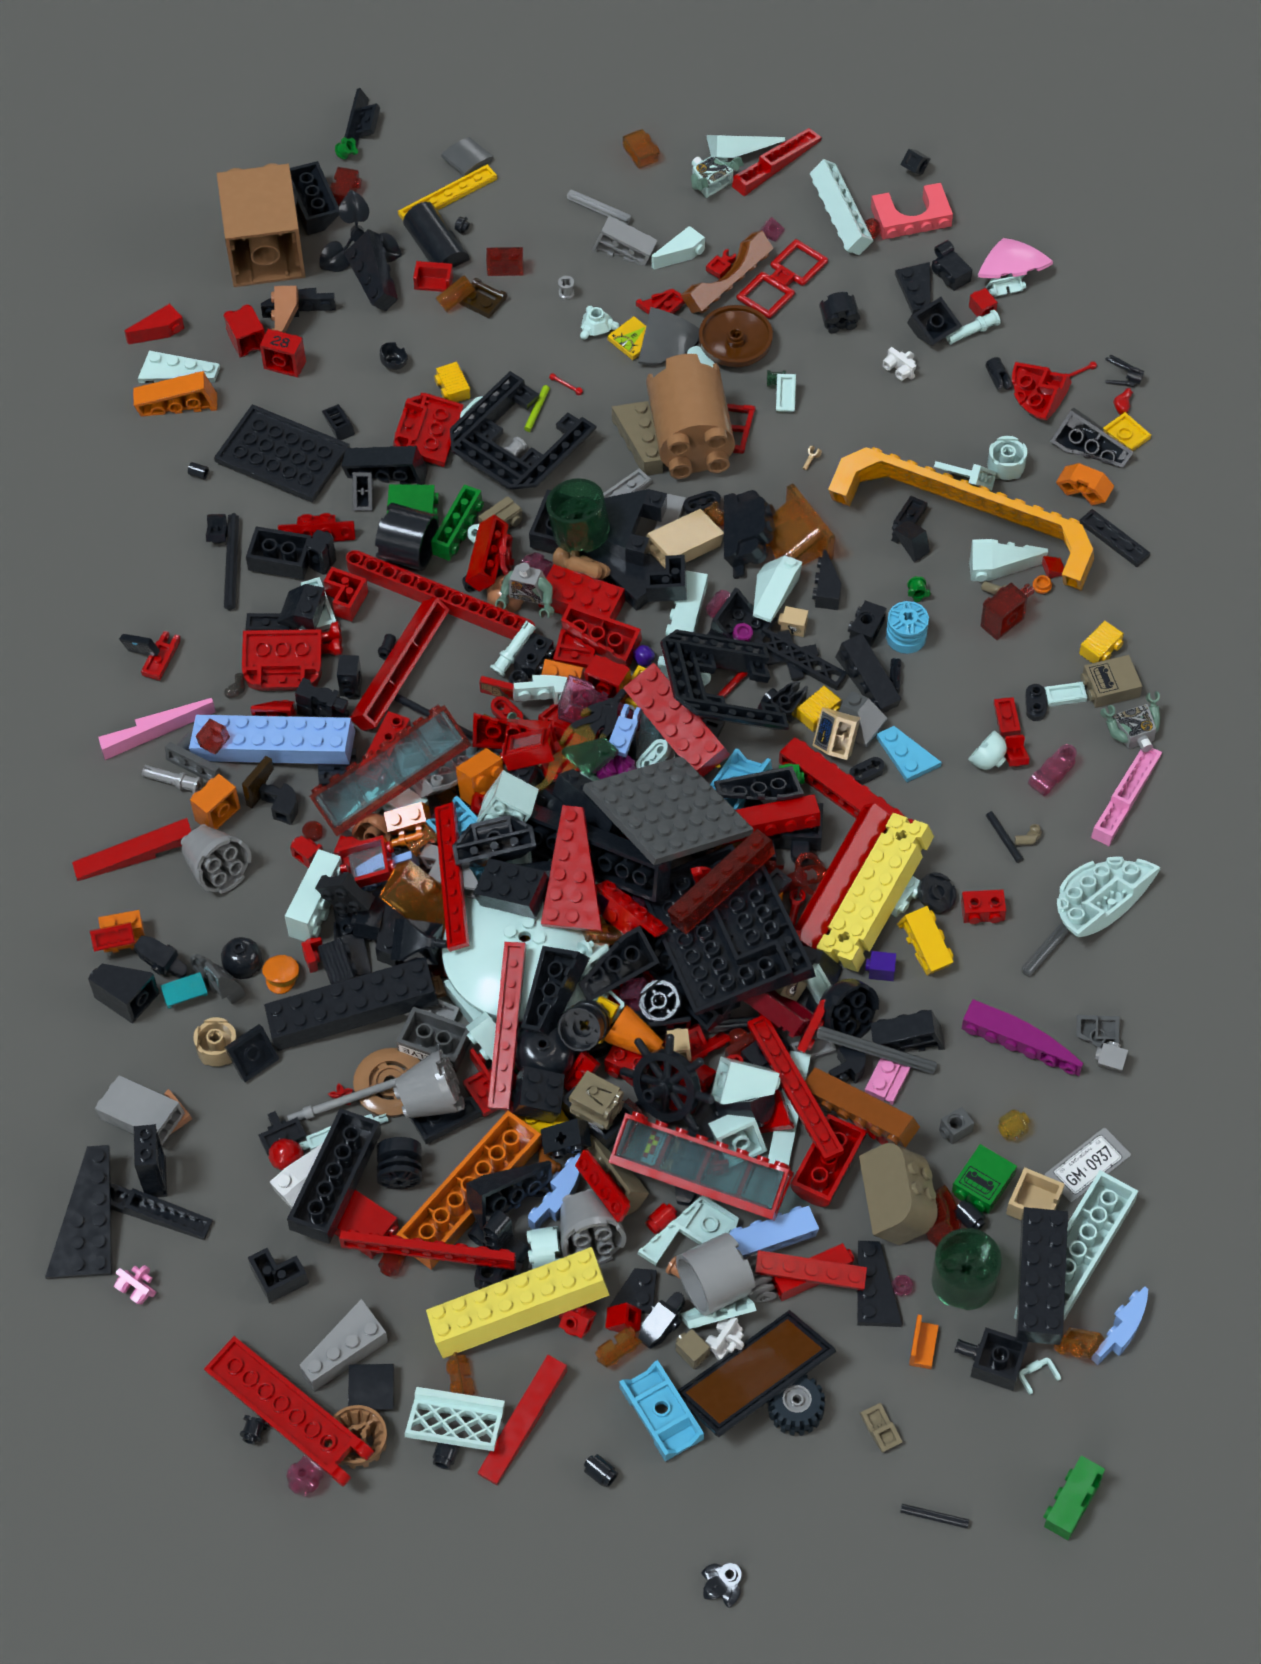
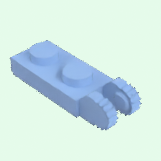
M624 704L606 747V752L626 757L638 727L641 708L636 707L633 718L628 719L626 717L630 708L628 704Z

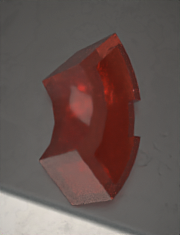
M946 1185L935 1190L937 1218L933 1227L926 1233L929 1241L937 1249L958 1238L961 1230V1220H957L955 1210L958 1208Z

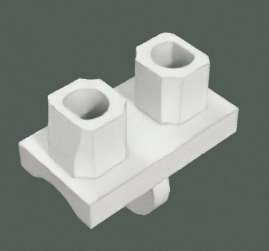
M891 347L888 349V356L883 360V367L888 371L895 367L897 369L895 375L901 381L906 378L912 380L915 378L914 371L916 369V362L913 360L914 353L908 351L906 354L903 352L899 353Z
M732 1317L730 1320H721L717 1323L716 1327L720 1333L719 1336L710 1335L705 1341L710 1346V1351L714 1353L717 1360H720L728 1352L732 1353L734 1349L742 1350L744 1347V1343L741 1341L744 1336L742 1333L743 1328L738 1324L736 1317Z

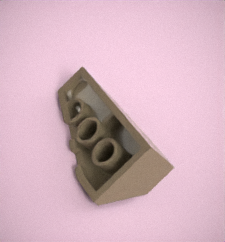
M590 1134L592 1146L584 1150H589L605 1173H609L630 1201V1209L626 1216L635 1212L649 1195L648 1191L630 1170L608 1163L611 1152L595 1136Z

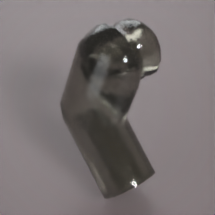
M242 673L235 674V683L225 689L224 694L227 698L237 697L244 692L245 678Z

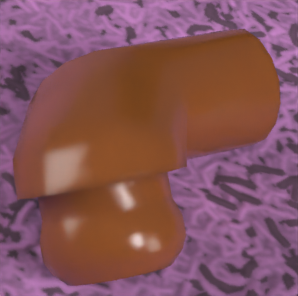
M543 1146L539 1147V1163L550 1161L552 1162V1173L560 1172L561 1164L551 1159L549 1155L544 1154Z

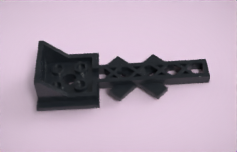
M734 588L713 618L707 635L734 639V627L740 623L748 624L753 630L752 639L749 642L764 644L767 647L770 657L767 666L785 662L791 680L803 679L804 672L835 690L838 689L846 677V671L818 657L819 653L816 644L800 647L793 643L789 630L779 631L777 634L770 631L778 618L774 617L770 623L754 617V605L749 603L738 588ZM765 637L770 638V642L764 643L762 641ZM817 664L821 667V670L815 671L811 665ZM836 674L839 678L837 681H834L828 675Z

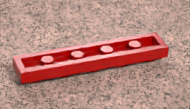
M758 1250L754 1274L863 1291L867 1267Z

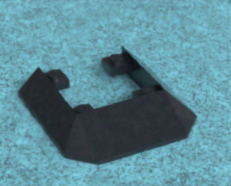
M509 371L450 428L451 448L454 454L509 490L535 488L597 426L583 417L578 419L567 412L556 423V429L563 432L564 435L544 454L531 447L520 459L494 443L503 434V428L495 423L515 403L528 410L539 399V393L526 386L524 379Z
M678 629L661 640L660 644L674 699L693 714L703 719L771 730L789 729L786 714L780 713L778 705L760 702L757 709L726 704L724 696L705 692L700 672L714 674L717 668L748 673L749 680L768 683L771 678L767 667L770 657L766 645Z

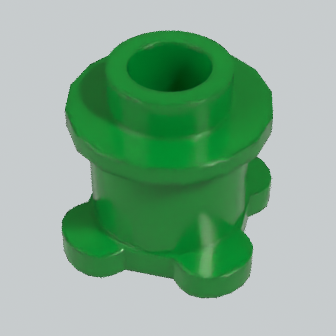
M344 137L341 139L342 143L335 145L336 155L343 160L347 159L350 154H358V149L355 145L356 141L353 138L347 139Z
M915 576L907 582L908 596L912 597L914 602H920L921 599L929 597L931 594L930 590H927L925 587V578Z

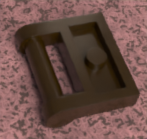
M474 278L470 287L459 298V304L490 319L506 300L507 293L502 290L498 291L482 283V280ZM480 289V290H482V291H484V292H486V293H488V294H490V295L496 297V299L494 300V299H492V298H490V297H488V296H486V295H484V294L478 292L477 290Z

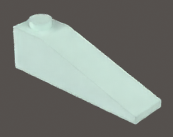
M994 539L972 540L969 560L971 581H991L1042 565L1043 556H1048V549L1029 545L1017 547L1012 542H1008L1005 545L998 543V540Z

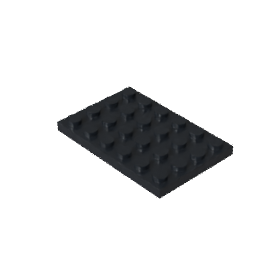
M252 404L217 452L214 460L218 464L313 503L344 458L345 450L350 448V444Z

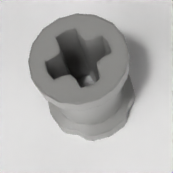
M570 276L559 278V297L563 300L572 299L575 295L573 289L574 279Z
M514 437L513 442L504 449L517 457L522 451L527 449V444L520 437Z

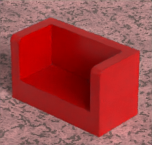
M416 261L413 276L414 290L451 292L453 281L452 264Z

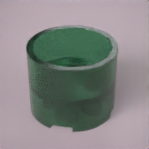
M576 478L566 480L550 491L546 500V507L554 540L560 548L568 552L572 550L590 552L600 547L608 539L610 521L604 494L599 485L587 479Z
M972 1228L954 1230L941 1239L935 1252L931 1282L935 1294L944 1304L965 1310H974L989 1302L996 1290L1002 1264L1001 1252L996 1242L986 1233Z

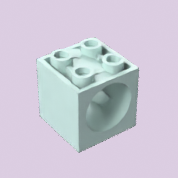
M503 770L485 794L476 822L512 815L526 823L532 814L539 789Z

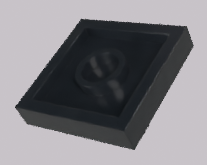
M260 1024L224 1047L241 1080L247 1082L279 1060L272 1043Z

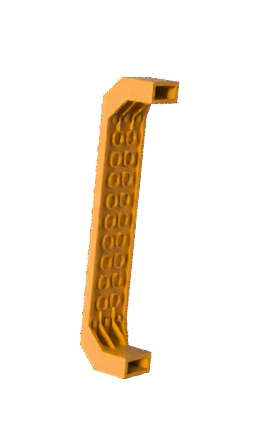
M865 447L841 458L828 489L832 500L850 506L860 482L883 477L892 478L1063 540L1070 552L1062 572L1063 584L1082 590L1094 561V552L1080 521L1074 518H1069V520L1062 518V515L1057 512L1051 511V513H1048L1037 505H1033V507L1026 505V502L1021 499H1009L1006 494L1001 492L995 494L990 492V489L981 485L979 487L973 486L965 479H961V481L956 480L951 474L943 473L942 475L931 467H920L918 463L912 460L903 461L899 456L892 453L890 455L884 454L882 450L872 447V449Z

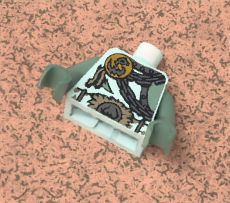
M710 156L704 161L700 157L694 158L692 161L694 166L691 176L692 188L701 191L706 198L715 194L733 182V170L738 171L740 166H744L742 158L736 157L731 162L718 160L714 156Z

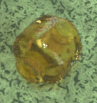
M1012 1109L999 1118L997 1128L1005 1140L1016 1141L1028 1133L1030 1120L1024 1111L1020 1113L1018 1110Z

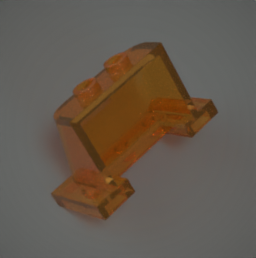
M794 484L787 486L786 503L777 509L775 515H773L775 524L774 538L766 546H770L776 559L788 556L802 561V565L822 556L823 549L827 550L832 560L834 557V534Z

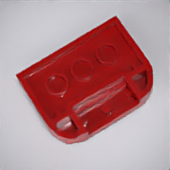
M421 393L419 396L408 398L395 432L393 446H417L424 461L444 467L451 447L450 428L460 419L464 404L427 393Z
M321 629L243 631L242 672L250 688L260 691L297 690L303 678L309 679L312 686L316 687L322 676Z

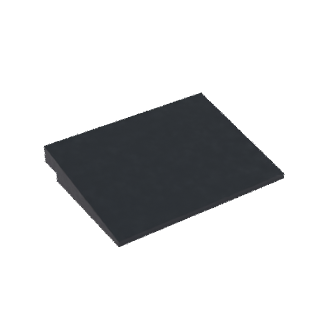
M753 840L735 848L733 844H730L671 869L669 893L656 903L643 898L649 913L668 927L667 932L660 935L695 1016L816 977L809 957ZM700 866L712 869L716 878L696 885L690 869Z

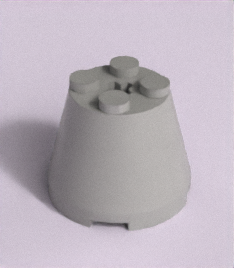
M202 824L181 840L182 855L197 883L205 891L225 893L235 888L245 878L243 874L248 863H251V851L247 844L238 837Z
M441 1049L425 1057L395 1080L394 1094L398 1100L401 1099L403 1103L402 1111L406 1118L456 1113L464 1110L463 1096L459 1097V1080L449 1058H443L441 1055L443 1054Z
M587 1189L573 1195L569 1194L562 1199L563 1203L560 1208V1248L563 1257L592 1247L599 1265L613 1259L612 1255L619 1248H624L626 1234L622 1224L615 1220L593 1189Z

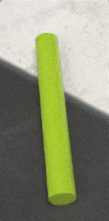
M544 385L542 387L539 399L536 401L524 427L525 431L531 432L550 390L549 386Z

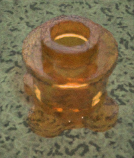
M716 501L711 506L705 508L703 512L718 527L724 525V511L718 508L719 503Z

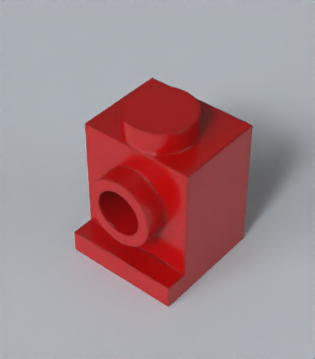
M302 835L296 837L290 846L292 856L308 868L318 849L323 850L321 844L316 845L313 840L306 839Z

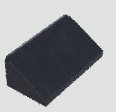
M680 1014L666 1021L647 1019V1025L655 1033L667 1032L677 1028L689 1029L691 1017L689 1014Z

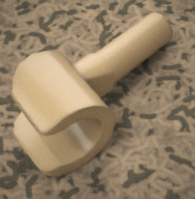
M810 446L808 448L809 456L803 466L804 470L808 469L814 458L821 456V449L818 448L817 452L813 454L815 447Z

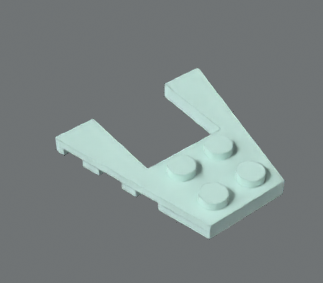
M701 1195L680 1216L670 1222L665 1229L655 1235L643 1248L639 1249L637 1254L656 1266L678 1232L700 1245L723 1233L729 1234L731 1230L736 1228L739 1217Z

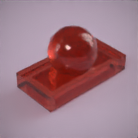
M743 1028L732 1029L729 1033L730 1046L725 1048V1057L727 1058L729 1055L734 1054L741 1056V1051L756 1041L752 1033L747 1034Z

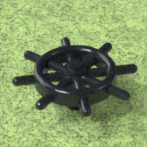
M667 1034L665 1049H658L652 1052L649 1051L641 1038H636L634 1044L643 1057L638 1061L634 1070L622 1067L619 1071L621 1075L633 1078V1088L638 1101L630 1107L635 1112L643 1107L650 1115L667 1124L668 1122L678 1121L683 1118L692 1132H698L699 1126L692 1117L691 1112L696 1108L699 1100L709 1104L715 1101L714 1096L701 1092L700 1081L696 1073V1069L704 1064V1059L699 1057L690 1063L684 1056L674 1051L673 1034ZM656 1061H664L663 1071ZM672 1065L679 1072H677L676 1074H672ZM648 1067L651 1068L656 1077L647 1074ZM684 1079L686 1087L679 1085V1081ZM677 1093L687 1096L685 1104ZM662 1098L661 1105L655 1099ZM670 1099L678 1110L669 1109Z

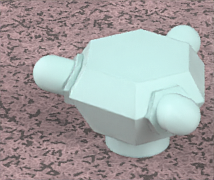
M587 306L586 313L582 319L580 337L585 340L589 335L594 337L603 335L611 329L616 330L620 325L618 322L613 321L612 317L601 308Z

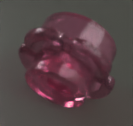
M899 1275L892 1281L891 1285L896 1295L903 1296L904 1294L909 1295L912 1292L913 1282L908 1276Z

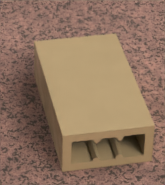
M701 509L647 533V537L650 538V553L664 568L665 556L685 555L687 563L720 547L724 536L721 528Z

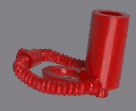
M509 534L502 537L499 547L500 563L498 569L502 570L503 575H507L511 571V565L515 563V560L512 558L513 538Z

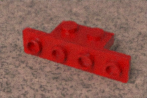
M322 513L317 516L304 514L297 517V524L278 525V530L313 536L316 530L329 532L334 537V541L355 540L354 521L336 522V515H331L330 513Z
M606 880L596 885L597 891L609 900L602 917L623 934L638 926L641 929L647 930L654 937L667 932L668 927L661 920L650 914L646 908L640 906L628 894H625L616 887L613 882Z
M697 1023L692 1025L688 1029L691 1060L694 1061L699 1057L704 1058L708 1055V1052L724 1047L731 1040L730 1036L720 1032L706 1040L700 1025ZM664 1064L660 1066L662 1071L664 1070ZM672 1065V1072L677 1069Z
M474 1048L469 1050L470 1059L479 1072L462 1081L468 1094L473 1097L479 1106L483 1117H486L497 1111V1109L488 1108L491 1069L488 1070L484 1065L486 1062L482 1054H477ZM511 1101V1108H510V1110H509L511 1113H513V1104H514L512 1101Z
M583 1150L575 1167L615 1220L622 1222L630 1209V1201L609 1173H605L589 1150Z

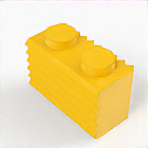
M457 361L436 368L434 379L436 385L441 386V394L444 399L459 403L471 398L470 387Z
M1104 620L1082 642L1079 654L1092 663L1109 660L1111 653L1114 650L1118 651L1122 647L1124 633Z
M823 686L797 707L796 718L813 732L817 729L822 707L839 711L842 700L826 686Z

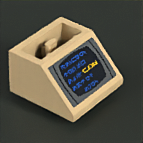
M822 707L812 746L828 755L847 760L852 754L861 718Z

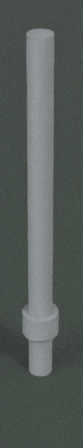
M397 1078L313 1107L311 1105L306 1106L301 1111L287 1115L288 1120L290 1121L296 1117L299 1120L304 1118L308 1120L314 1118L316 1114L396 1087L395 1080Z

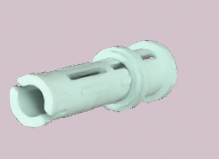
M991 310L989 314L978 316L975 321L962 326L948 335L946 339L951 345L978 331L985 332L987 328L993 325H1000V317L995 310Z
M526 621L506 650L499 653L500 657L494 665L491 664L490 668L504 677L505 671L511 663L514 664L515 656L536 627Z

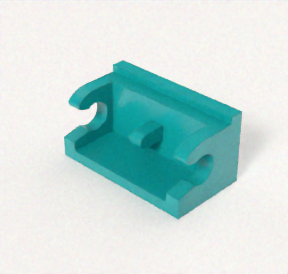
M200 972L160 985L167 1008L202 995H208Z

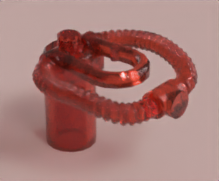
M807 852L797 857L795 871L787 875L792 879V884L783 891V895L801 886L808 895L813 896L815 890H812L807 885L820 883L827 871V868L823 866L818 856ZM808 858L812 859L816 865L811 864L801 867V862ZM815 870L817 879L807 880L808 875L805 871Z

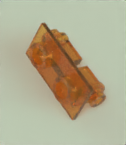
M632 1327L629 1329L625 1328L614 1336L617 1344L614 1345L613 1341L609 1339L597 1347L595 1352L598 1357L597 1361L606 1368L612 1366L621 1357L636 1350L642 1341L634 1336L636 1333Z
M454 1352L446 1363V1370L450 1374L451 1379L450 1392L473 1396L475 1391L472 1378H464V1376L471 1375L469 1359L466 1358V1355L457 1356V1352Z

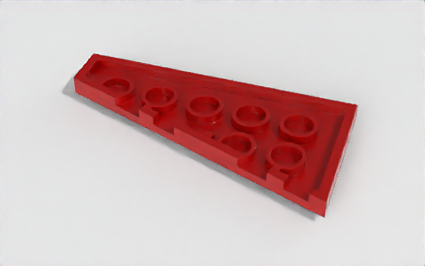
M562 805L541 925L603 933L583 807Z

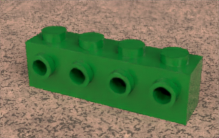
M463 485L431 541L433 555L450 561L453 555L458 553L459 544L462 540L466 539L468 528L474 525L477 513L481 512L484 501H482L481 490Z

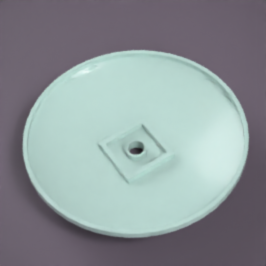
M466 897L469 946L451 952L447 948H442L445 972L453 988L469 1005L482 1013L486 1011L489 1016L497 1018L504 942H522L519 940L521 936H529L530 940L525 942L527 946L519 1022H522L542 946L577 951V943L580 940H585L587 943L593 941L594 944L599 946L607 944L609 947L608 932L601 914L600 920L603 933L545 927L541 925L545 901H543L535 919L480 906L477 899ZM446 929L444 932L443 940H446ZM578 984L563 1013L567 1012L573 1005L586 999Z

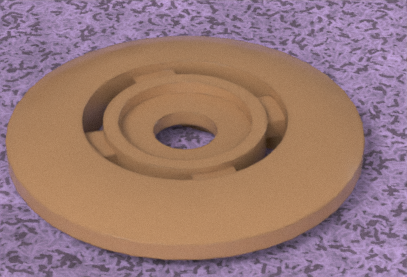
M397 1048L377 1050L365 1057L358 1065L353 1080L354 1092L383 1083L387 1077L397 1078L419 1063L420 1060L398 1051ZM393 1088L378 1094L385 1098L394 1099H382L374 1094L358 1100L366 1110L378 1116L386 1113L387 1117L404 1115L402 1111L403 1103L401 1099L398 1100L396 1098Z

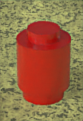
M662 1203L647 1217L648 1220L645 1224L652 1233L657 1235L677 1218V1211L671 1204L668 1203L666 1205Z

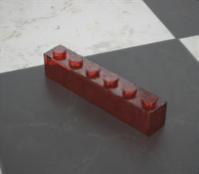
M756 829L667 910L672 924L685 934L691 931L775 854L772 840L759 829Z

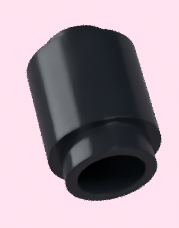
M962 1200L954 1208L955 1217L970 1232L974 1230L977 1232L985 1225V1215L971 1202Z
M437 1442L432 1456L434 1459L433 1464L442 1469H450L451 1465L455 1462L460 1446Z
M599 1454L591 1455L584 1463V1467H586L584 1472L601 1486L609 1487L618 1476L615 1467Z

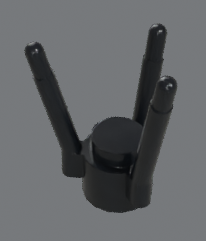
M1113 355L1105 358L1106 361L1127 370L1126 379H1129V381L1106 380L1107 384L1128 385L1134 387L1135 384L1140 385L1145 371Z

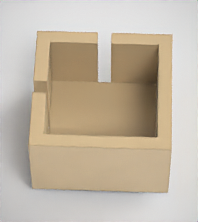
M1024 1167L1008 1203L1006 1214L1021 1220L1024 1207L1056 1210L1065 1184Z

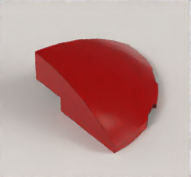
M1015 362L1012 372L1014 395L1020 406L1032 416L1046 421L1057 410L1072 383L1068 374L1051 372L1048 367Z

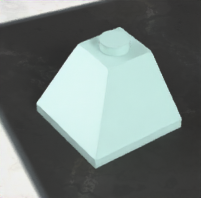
M726 1115L708 1123L715 1141L729 1145V1150L736 1152L737 1148L748 1151V1156L752 1158L767 1151L755 1118ZM721 1152L723 1159L729 1161V1168L746 1161Z

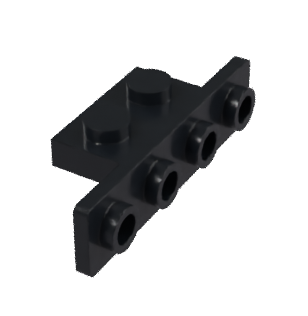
M361 88L356 90L344 136L347 139L353 138L356 141V148L360 137L374 134L380 112V107L377 103L368 105L369 99Z

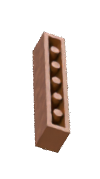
M814 1067L805 1080L816 1102L828 1112L832 1110L837 1112V1115L842 1119H850L859 1128L864 1129L866 1127L872 1134L877 1137L883 1136L890 1143L899 1144L906 1148L920 1128L913 1116Z

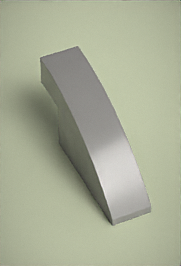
M426 843L420 854V858L426 867L431 869L426 880L433 891L442 893L438 846ZM462 866L464 895L467 898L476 899L473 893L479 881L469 867Z

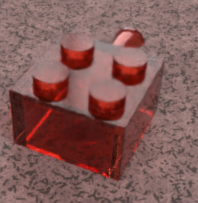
M1013 583L1008 584L1006 587H1001L996 595L984 601L980 627L994 639L998 640L1024 620L1028 597L1035 593L1033 587L1028 583L1021 589L1017 588Z

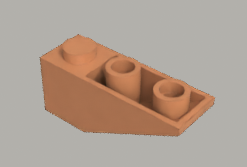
M274 286V292H271V302L274 303V310H271V319L275 321V328H272V330L286 333L298 310L297 286Z

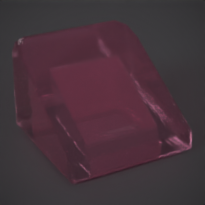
M771 217L763 224L759 231H763L767 239L775 242L784 231V228Z

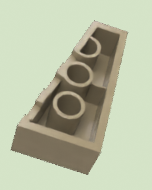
M649 401L612 406V422L617 426L619 434L624 438L639 468L648 476L662 474L663 462L659 454Z

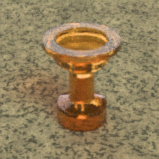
M426 823L422 830L424 835L415 843L410 841L406 844L416 857L421 854L420 848L427 842H437V835Z

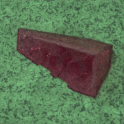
M569 675L558 703V719L574 723L577 720L590 716L587 707L609 699L607 697L608 694L604 691L602 693L592 688L593 684L586 680ZM621 702L617 709V719L621 715L624 706ZM630 708L626 718L632 719L634 710ZM640 717L636 729L637 732L640 730Z

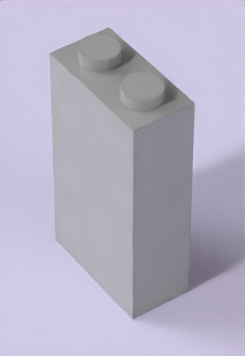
M120 1075L111 1083L108 1091L94 1108L101 1120L134 1134V1126L156 1124L162 1145L185 1114L179 1102Z

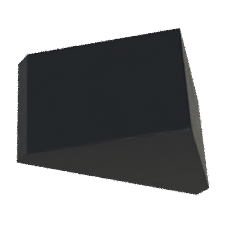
M353 472V510H373L374 484L372 472Z
M908 520L893 530L913 562L930 552L926 530Z

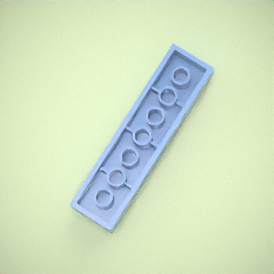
M196 715L189 749L190 752L214 762L260 763L265 756H268L272 759L273 763L350 764L355 728L351 718Z

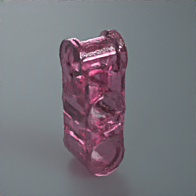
M1069 744L1061 746L1052 757L1045 761L1039 770L1034 772L1028 781V785L1043 796H1046L1074 767L1077 754L1076 748Z

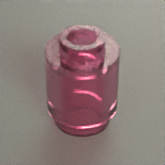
M720 590L714 594L706 606L710 617H715L730 596L729 592Z

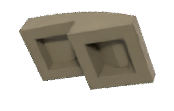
M881 1403L859 1413L881 1452L902 1443L893 1422H890Z

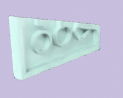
M149 351L139 374L138 382L154 381L156 383L204 371L209 381L215 383L220 371V364Z

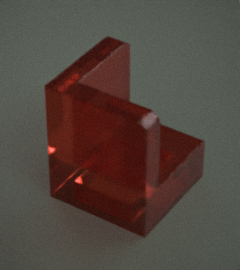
M209 719L196 735L199 746L213 754H217L230 738L226 726L212 719Z

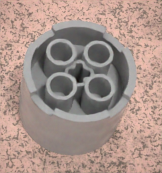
M728 1233L712 1238L676 1257L677 1270L682 1285L695 1308L704 1316L753 1294L752 1289L755 1288V1280L747 1259L744 1260L741 1252L736 1249L739 1247V1244Z

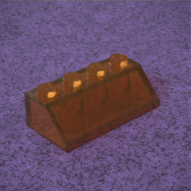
M411 860L396 864L379 897L406 919L443 924L441 939L443 940L445 918L441 884Z

